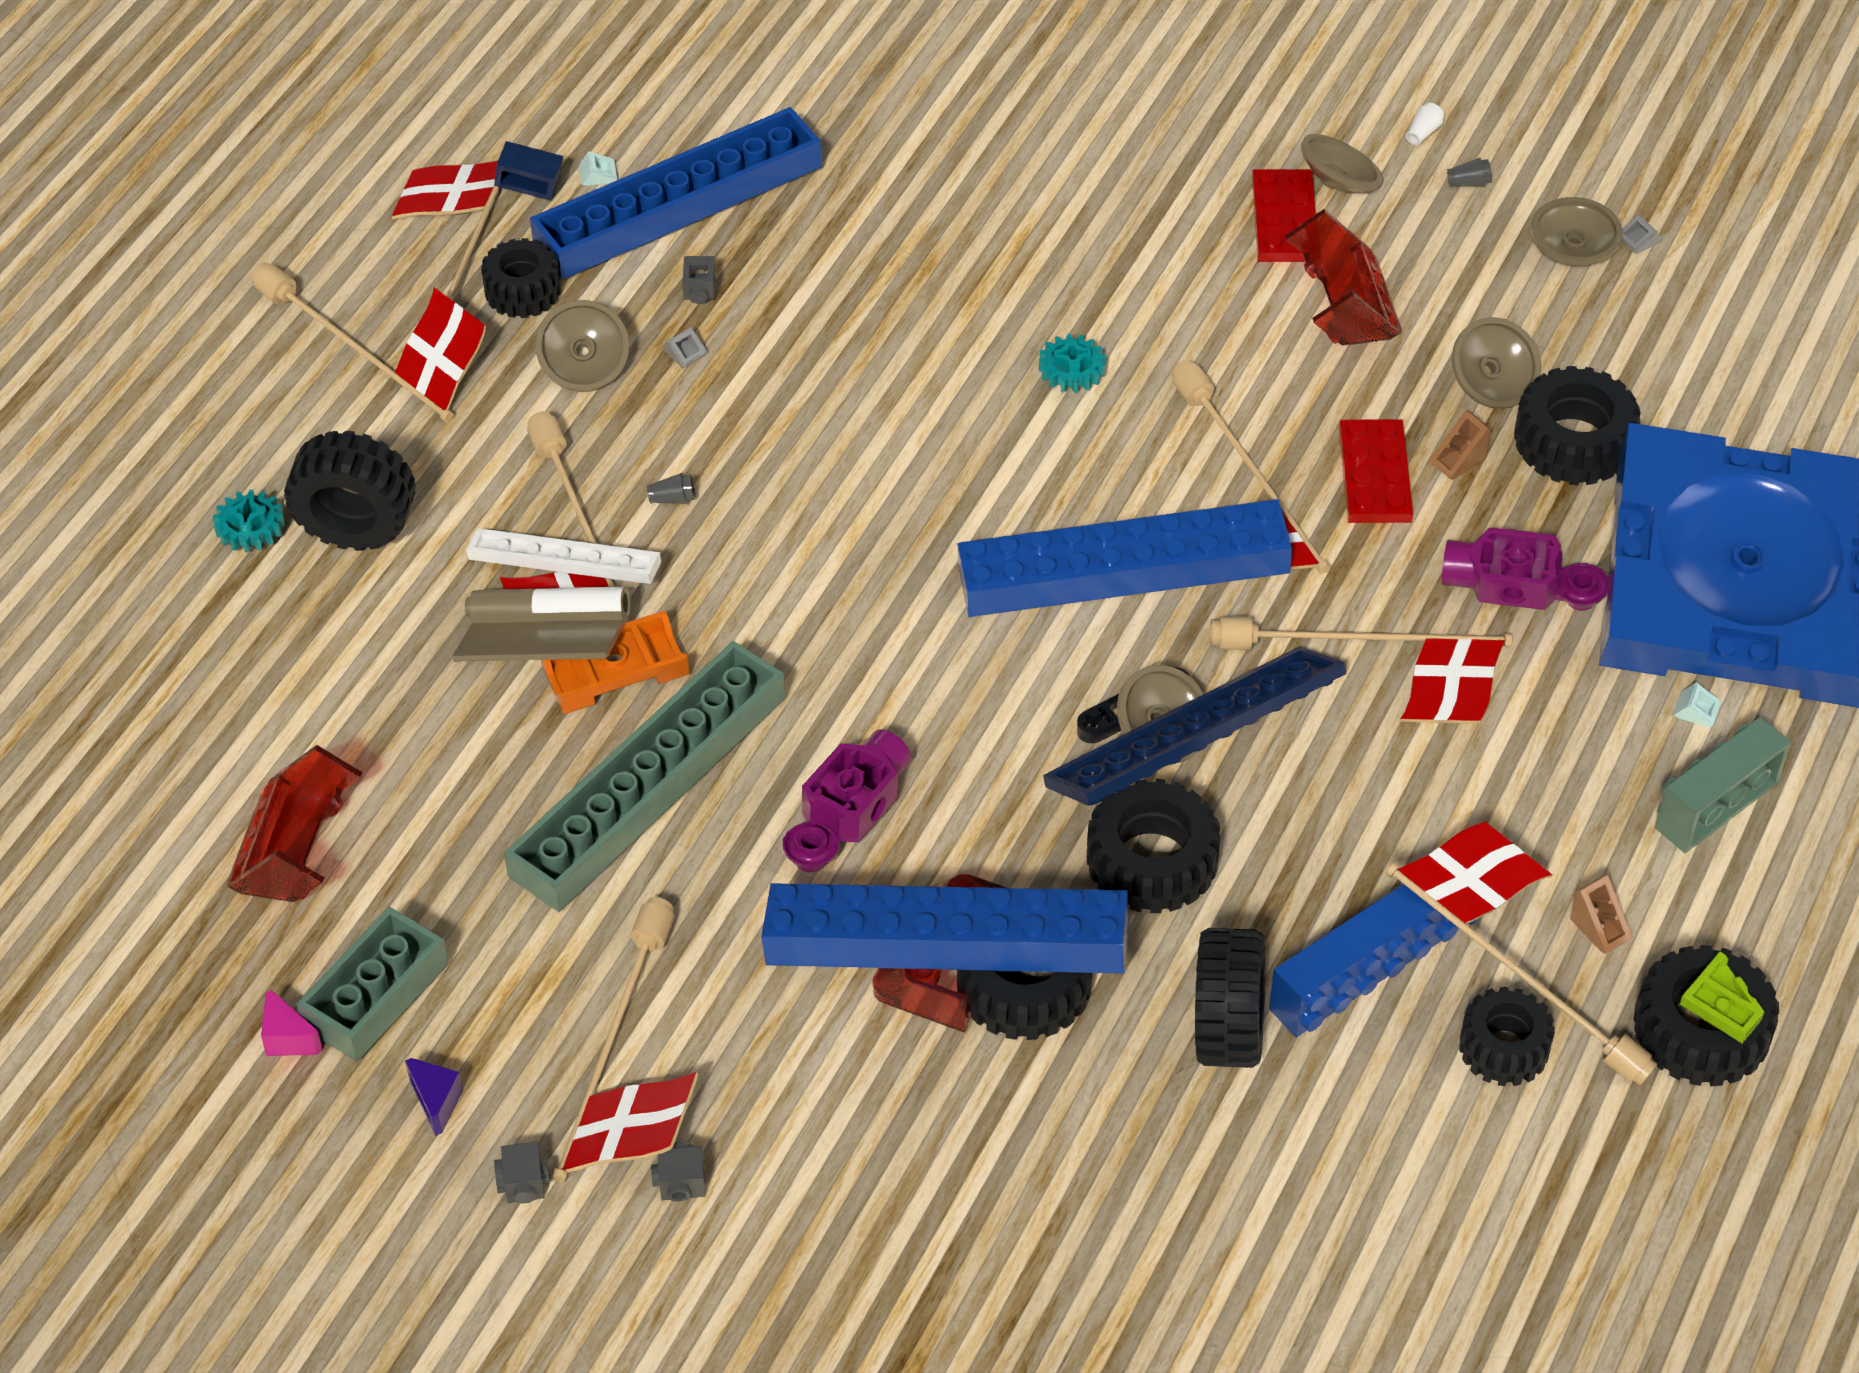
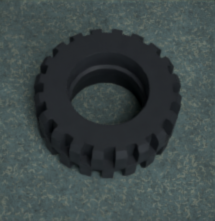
M1567 366L1566 370H1560V368L1552 369L1548 372V375L1543 373L1535 378L1534 382L1527 385L1520 398L1514 430L1516 448L1523 455V460L1530 467L1535 466V471L1543 477L1548 475L1552 481L1558 483L1562 480L1569 482V485L1578 486L1581 482H1586V485L1596 484L1599 479L1605 481L1614 477V473L1617 474L1619 452L1628 423L1640 424L1641 421L1640 407L1636 402V398L1630 390L1626 391L1624 383L1619 379L1616 381L1611 379V374L1604 371L1598 373L1594 371V368L1585 367V369H1577V366ZM1566 419L1580 420L1593 425L1598 430L1591 432L1573 431L1559 425L1556 421Z
M329 431L325 433V436L320 434L311 438L300 447L286 482L284 497L290 514H293L294 521L299 526L303 525L306 533L312 537L314 535L319 537L320 541L325 544H329V542L336 544L337 548L346 550L348 547H351L355 551H363L366 547L372 550L381 547L383 544L386 545L401 533L415 495L416 484L407 462H402V456L396 450H390L389 445L381 440L377 442L372 439V436L364 433L362 436L356 435L355 431H344L343 433ZM342 488H346V489L352 490V491H354V492H357L358 494L351 493V492L346 491V490H344V489H342Z
M1146 779L1138 780L1135 782V785H1131L1123 791L1112 793L1103 798L1101 803L1096 805L1092 812L1087 834V865L1089 866V874L1092 880L1098 883V889L1127 890L1130 910L1141 912V909L1151 910L1150 913H1161V909H1169L1171 912L1181 909L1182 903L1190 905L1198 900V894H1204L1211 886V880L1215 879L1218 867L1221 838L1219 834L1220 825L1218 819L1213 816L1214 811L1206 801L1201 803L1202 797L1193 790L1187 792L1184 785L1176 782L1174 785L1166 784V780L1156 779V782H1147ZM1159 834L1176 841L1183 849L1168 857L1148 858L1132 852L1124 843L1138 835Z
M1207 928L1200 933L1196 967L1195 1046L1197 1061L1204 1066L1253 1068L1260 1064L1262 1054L1265 1001L1264 934L1256 929Z
M1700 945L1699 949H1693L1692 946L1680 948L1678 954L1674 951L1662 956L1661 962L1657 961L1649 968L1647 976L1643 979L1633 1020L1636 1022L1634 1031L1636 1038L1641 1041L1640 1045L1653 1055V1060L1658 1063L1657 1067L1660 1070L1665 1068L1670 1071L1669 1076L1679 1081L1681 1077L1688 1079L1690 1084L1701 1086L1702 1082H1709L1710 1086H1722L1725 1080H1728L1729 1084L1742 1080L1744 1074L1746 1076L1751 1075L1758 1069L1759 1063L1763 1062L1768 1054L1779 1014V1002L1775 998L1776 991L1770 982H1765L1766 975L1759 967L1754 969L1750 966L1751 961L1742 955L1739 958L1732 955V950L1722 948L1719 951L1713 950L1710 945ZM1719 952L1726 955L1728 958L1727 965L1736 978L1741 977L1748 987L1749 995L1757 1000L1764 1011L1761 1022L1743 1043H1740L1721 1030H1706L1689 1023L1680 1015L1675 1007L1680 1004L1684 993Z
M957 970V992L961 996V1004L964 1010L971 1012V1019L980 1026L985 1023L986 1030L995 1035L1002 1032L1006 1034V1038L1017 1040V1036H1026L1027 1040L1038 1039V1035L1041 1034L1049 1037L1058 1033V1027L1061 1026L1063 1029L1069 1027L1074 1023V1016L1078 1017L1086 1008V1001L1089 1000L1091 994L1092 973L1055 972L1051 977L1042 982L1022 985L1009 982L1001 978L994 971Z

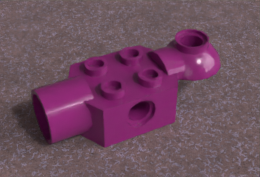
M1488 528L1475 543L1447 540L1442 568V585L1471 588L1481 603L1546 610L1555 600L1565 601L1575 610L1585 611L1591 609L1606 597L1609 578L1603 570L1587 563H1575L1561 568L1563 553L1561 551V544L1555 535Z
M879 729L874 731L862 745L840 743L802 785V814L807 822L794 826L787 831L783 838V850L787 858L799 869L805 872L820 871L835 858L840 842L859 843L897 800L898 776L911 761L910 751L901 738L890 731Z

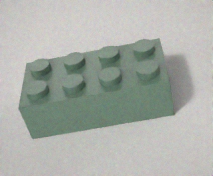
M1761 717L1750 725L1747 723L1743 724L1727 742H1719L1708 756L1702 760L1700 758L1696 759L1680 777L1674 776L1667 781L1662 789L1664 794L1662 802L1657 809L1658 818L1655 829L1686 854L1779 783L1791 741Z
M389 906L296 1004L298 1013L318 1030L321 1040L358 1062L449 963L445 941L440 936Z

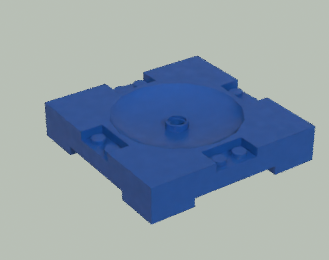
M1628 423L1618 458L1614 501L1616 505L1599 666L1666 676L1668 670H1675L1798 690L1799 698L1859 708V458L1791 448L1789 455L1726 446L1725 437Z

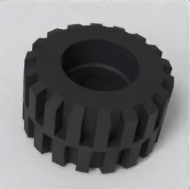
M528 238L516 241L515 239H510L507 243L501 242L497 244V248H491L488 251V256H484L481 271L485 298L492 309L496 308L497 313L501 315L506 313L511 318H515V316L527 318L528 315H540V311L546 312L551 308L550 304H555L558 301V296L561 293L558 260L555 252L551 251L548 245H541V242L538 240L529 241Z
M1500 987L1498 992L1491 988L1485 991L1484 996L1478 994L1473 999V1004H1469L1466 1008L1459 1043L1460 1053H1463L1462 1060L1465 1065H1471L1470 1071L1475 1076L1482 1074L1483 1081L1488 1083L1491 1080L1498 1081V1086H1506V1082H1512L1513 1086L1521 1085L1522 1079L1530 1082L1535 1079L1536 1073L1540 1075L1545 1068V1063L1548 1062L1555 1034L1552 1014H1547L1548 1007L1544 1002L1538 1004L1535 995L1532 993L1528 996L1524 995L1523 990L1516 988L1515 992L1508 991V987ZM1509 1031L1519 1036L1522 1041L1504 1042L1494 1037L1491 1032Z

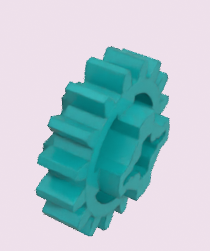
M1067 334L1065 340L1056 336L1055 344L1046 342L1045 350H1040L1038 370L1042 372V380L1050 379L1051 388L1060 385L1061 392H1065L1070 387L1074 393H1077L1078 387L1081 386L1085 390H1090V382L1098 385L1100 377L1105 375L1106 355L1102 354V346L1094 347V339H1090L1087 342L1083 341V335L1073 339L1071 334Z
M249 490L246 496H243L239 491L236 492L237 498L234 500L229 497L224 498L226 506L217 505L218 514L213 515L216 536L221 538L224 546L231 543L232 550L234 551L240 546H244L245 552H249L251 546H256L258 550H262V543L266 542L272 545L274 543L272 536L282 535L281 527H285L282 505L277 504L275 496L267 499L265 491H262L258 496L254 495L253 490Z

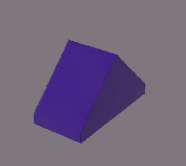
M414 1058L405 1060L409 1081L435 1136L443 1133L463 1092L460 1074L458 1071Z

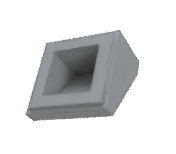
M1639 214L1622 228L1623 235L1621 241L1635 254L1663 240L1658 231Z
M692 327L666 341L662 346L665 353L682 368L708 354V351Z

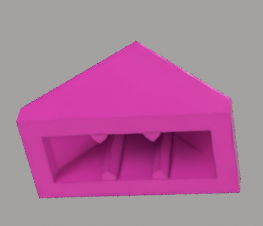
M269 990L265 994L261 1032L266 1056L318 1055L323 1051L318 1030L275 992Z

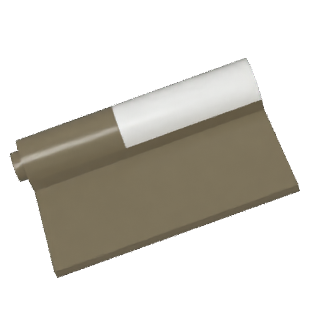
M625 586L473 590L470 597H467L465 601V612L471 618L472 624L454 652L453 661L608 658L630 614L629 591Z

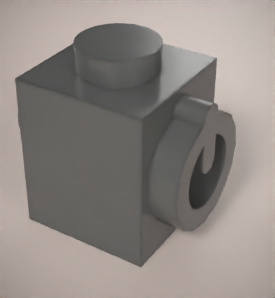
M538 1141L501 1146L502 1159L494 1160L497 1193L506 1192L508 1203L517 1202L525 1204L536 1199H544L543 1184L550 1183L548 1161L541 1162Z
M675 1142L673 1149L658 1154V1164L651 1165L653 1187L660 1186L661 1201L681 1202L689 1198L706 1197L702 1146H694L688 1142Z

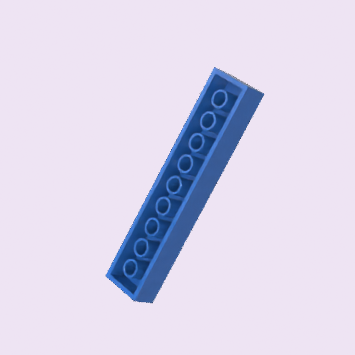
M788 107L530 217L532 239L540 241L541 245H548L550 250L555 252L558 260L559 276L563 280L821 168V141L791 107Z
M1279 499L957 543L958 568L968 617L1288 574L1291 569L1292 547Z
M771 883L761 938L765 963L772 966L1125 974L1129 926L1127 890Z

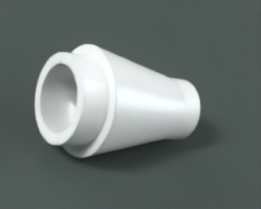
M1431 102L1420 106L1410 129L1405 135L1408 142L1418 146L1424 139L1441 127L1444 118L1443 110Z

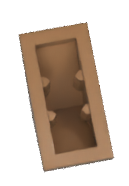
M1466 410L1429 461L1448 478L1454 480L1486 460L1491 429L1473 413Z
M1604 874L1576 891L1570 919L1602 953L1606 954L1633 938L1608 875Z

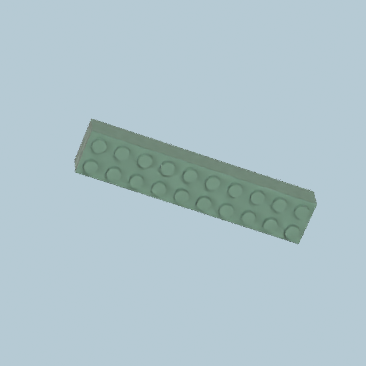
M732 641L504 852L507 876L554 910L560 912L785 699L784 673L735 641Z

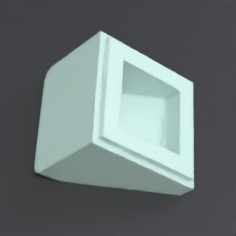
M588 151L579 164L580 180L583 186L607 184L618 180L613 158Z
M1696 682L1681 691L1673 715L1679 719L1710 728L1714 724L1721 701Z

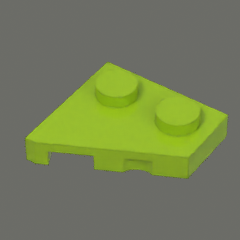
M1719 952L1684 993L1680 1005L1740 1043H1743L1761 1022L1764 1011L1757 1000L1749 995L1748 987L1741 977L1736 978L1727 965L1728 958L1726 955Z

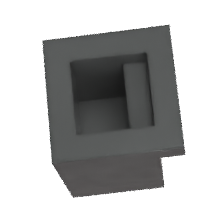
M684 256L682 281L684 300H690L696 304H702L707 300H714L716 282L715 256ZM691 269H708V273H692Z

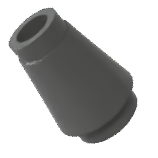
M1477 158L1447 169L1450 187H1485V184L1492 183L1488 159L1481 160V158Z
M682 472L647 485L650 504H688L689 500L696 499L695 485L691 474L684 475Z

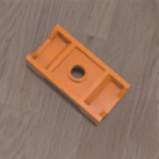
M666 610L625 623L609 656L613 654L621 656L622 658L618 661H608L606 658L541 660L543 670L563 715L595 705L594 696L640 681L655 677L657 683L661 684L689 675L688 657L686 653H681L674 639Z

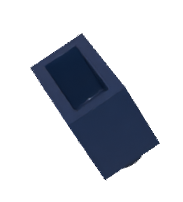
M506 141L496 165L494 186L552 201L561 178L563 156Z

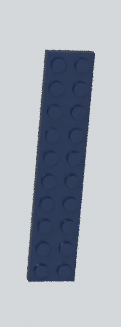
M1299 646L1044 774L1045 787L1087 806L1098 804L1103 798L1112 793L1123 791L1130 784L1142 778L1153 776L1157 770L1167 765L1176 764L1181 761V758L1195 751L1204 750L1208 744L1220 738L1231 736L1234 731L1243 726L1254 724L1259 718L1271 712L1282 710L1288 703L1296 699L1305 698L1310 692L1332 684L1333 680L1346 674L1345 662Z

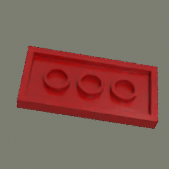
M1252 169L1258 262H1318L1319 247L1312 170Z
M1403 419L1340 420L1339 438L1348 523H1412L1413 507Z

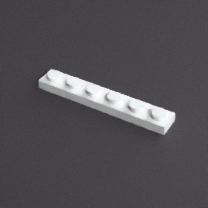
M480 528L476 530L466 550L469 560L646 584L652 583L661 564L660 552Z

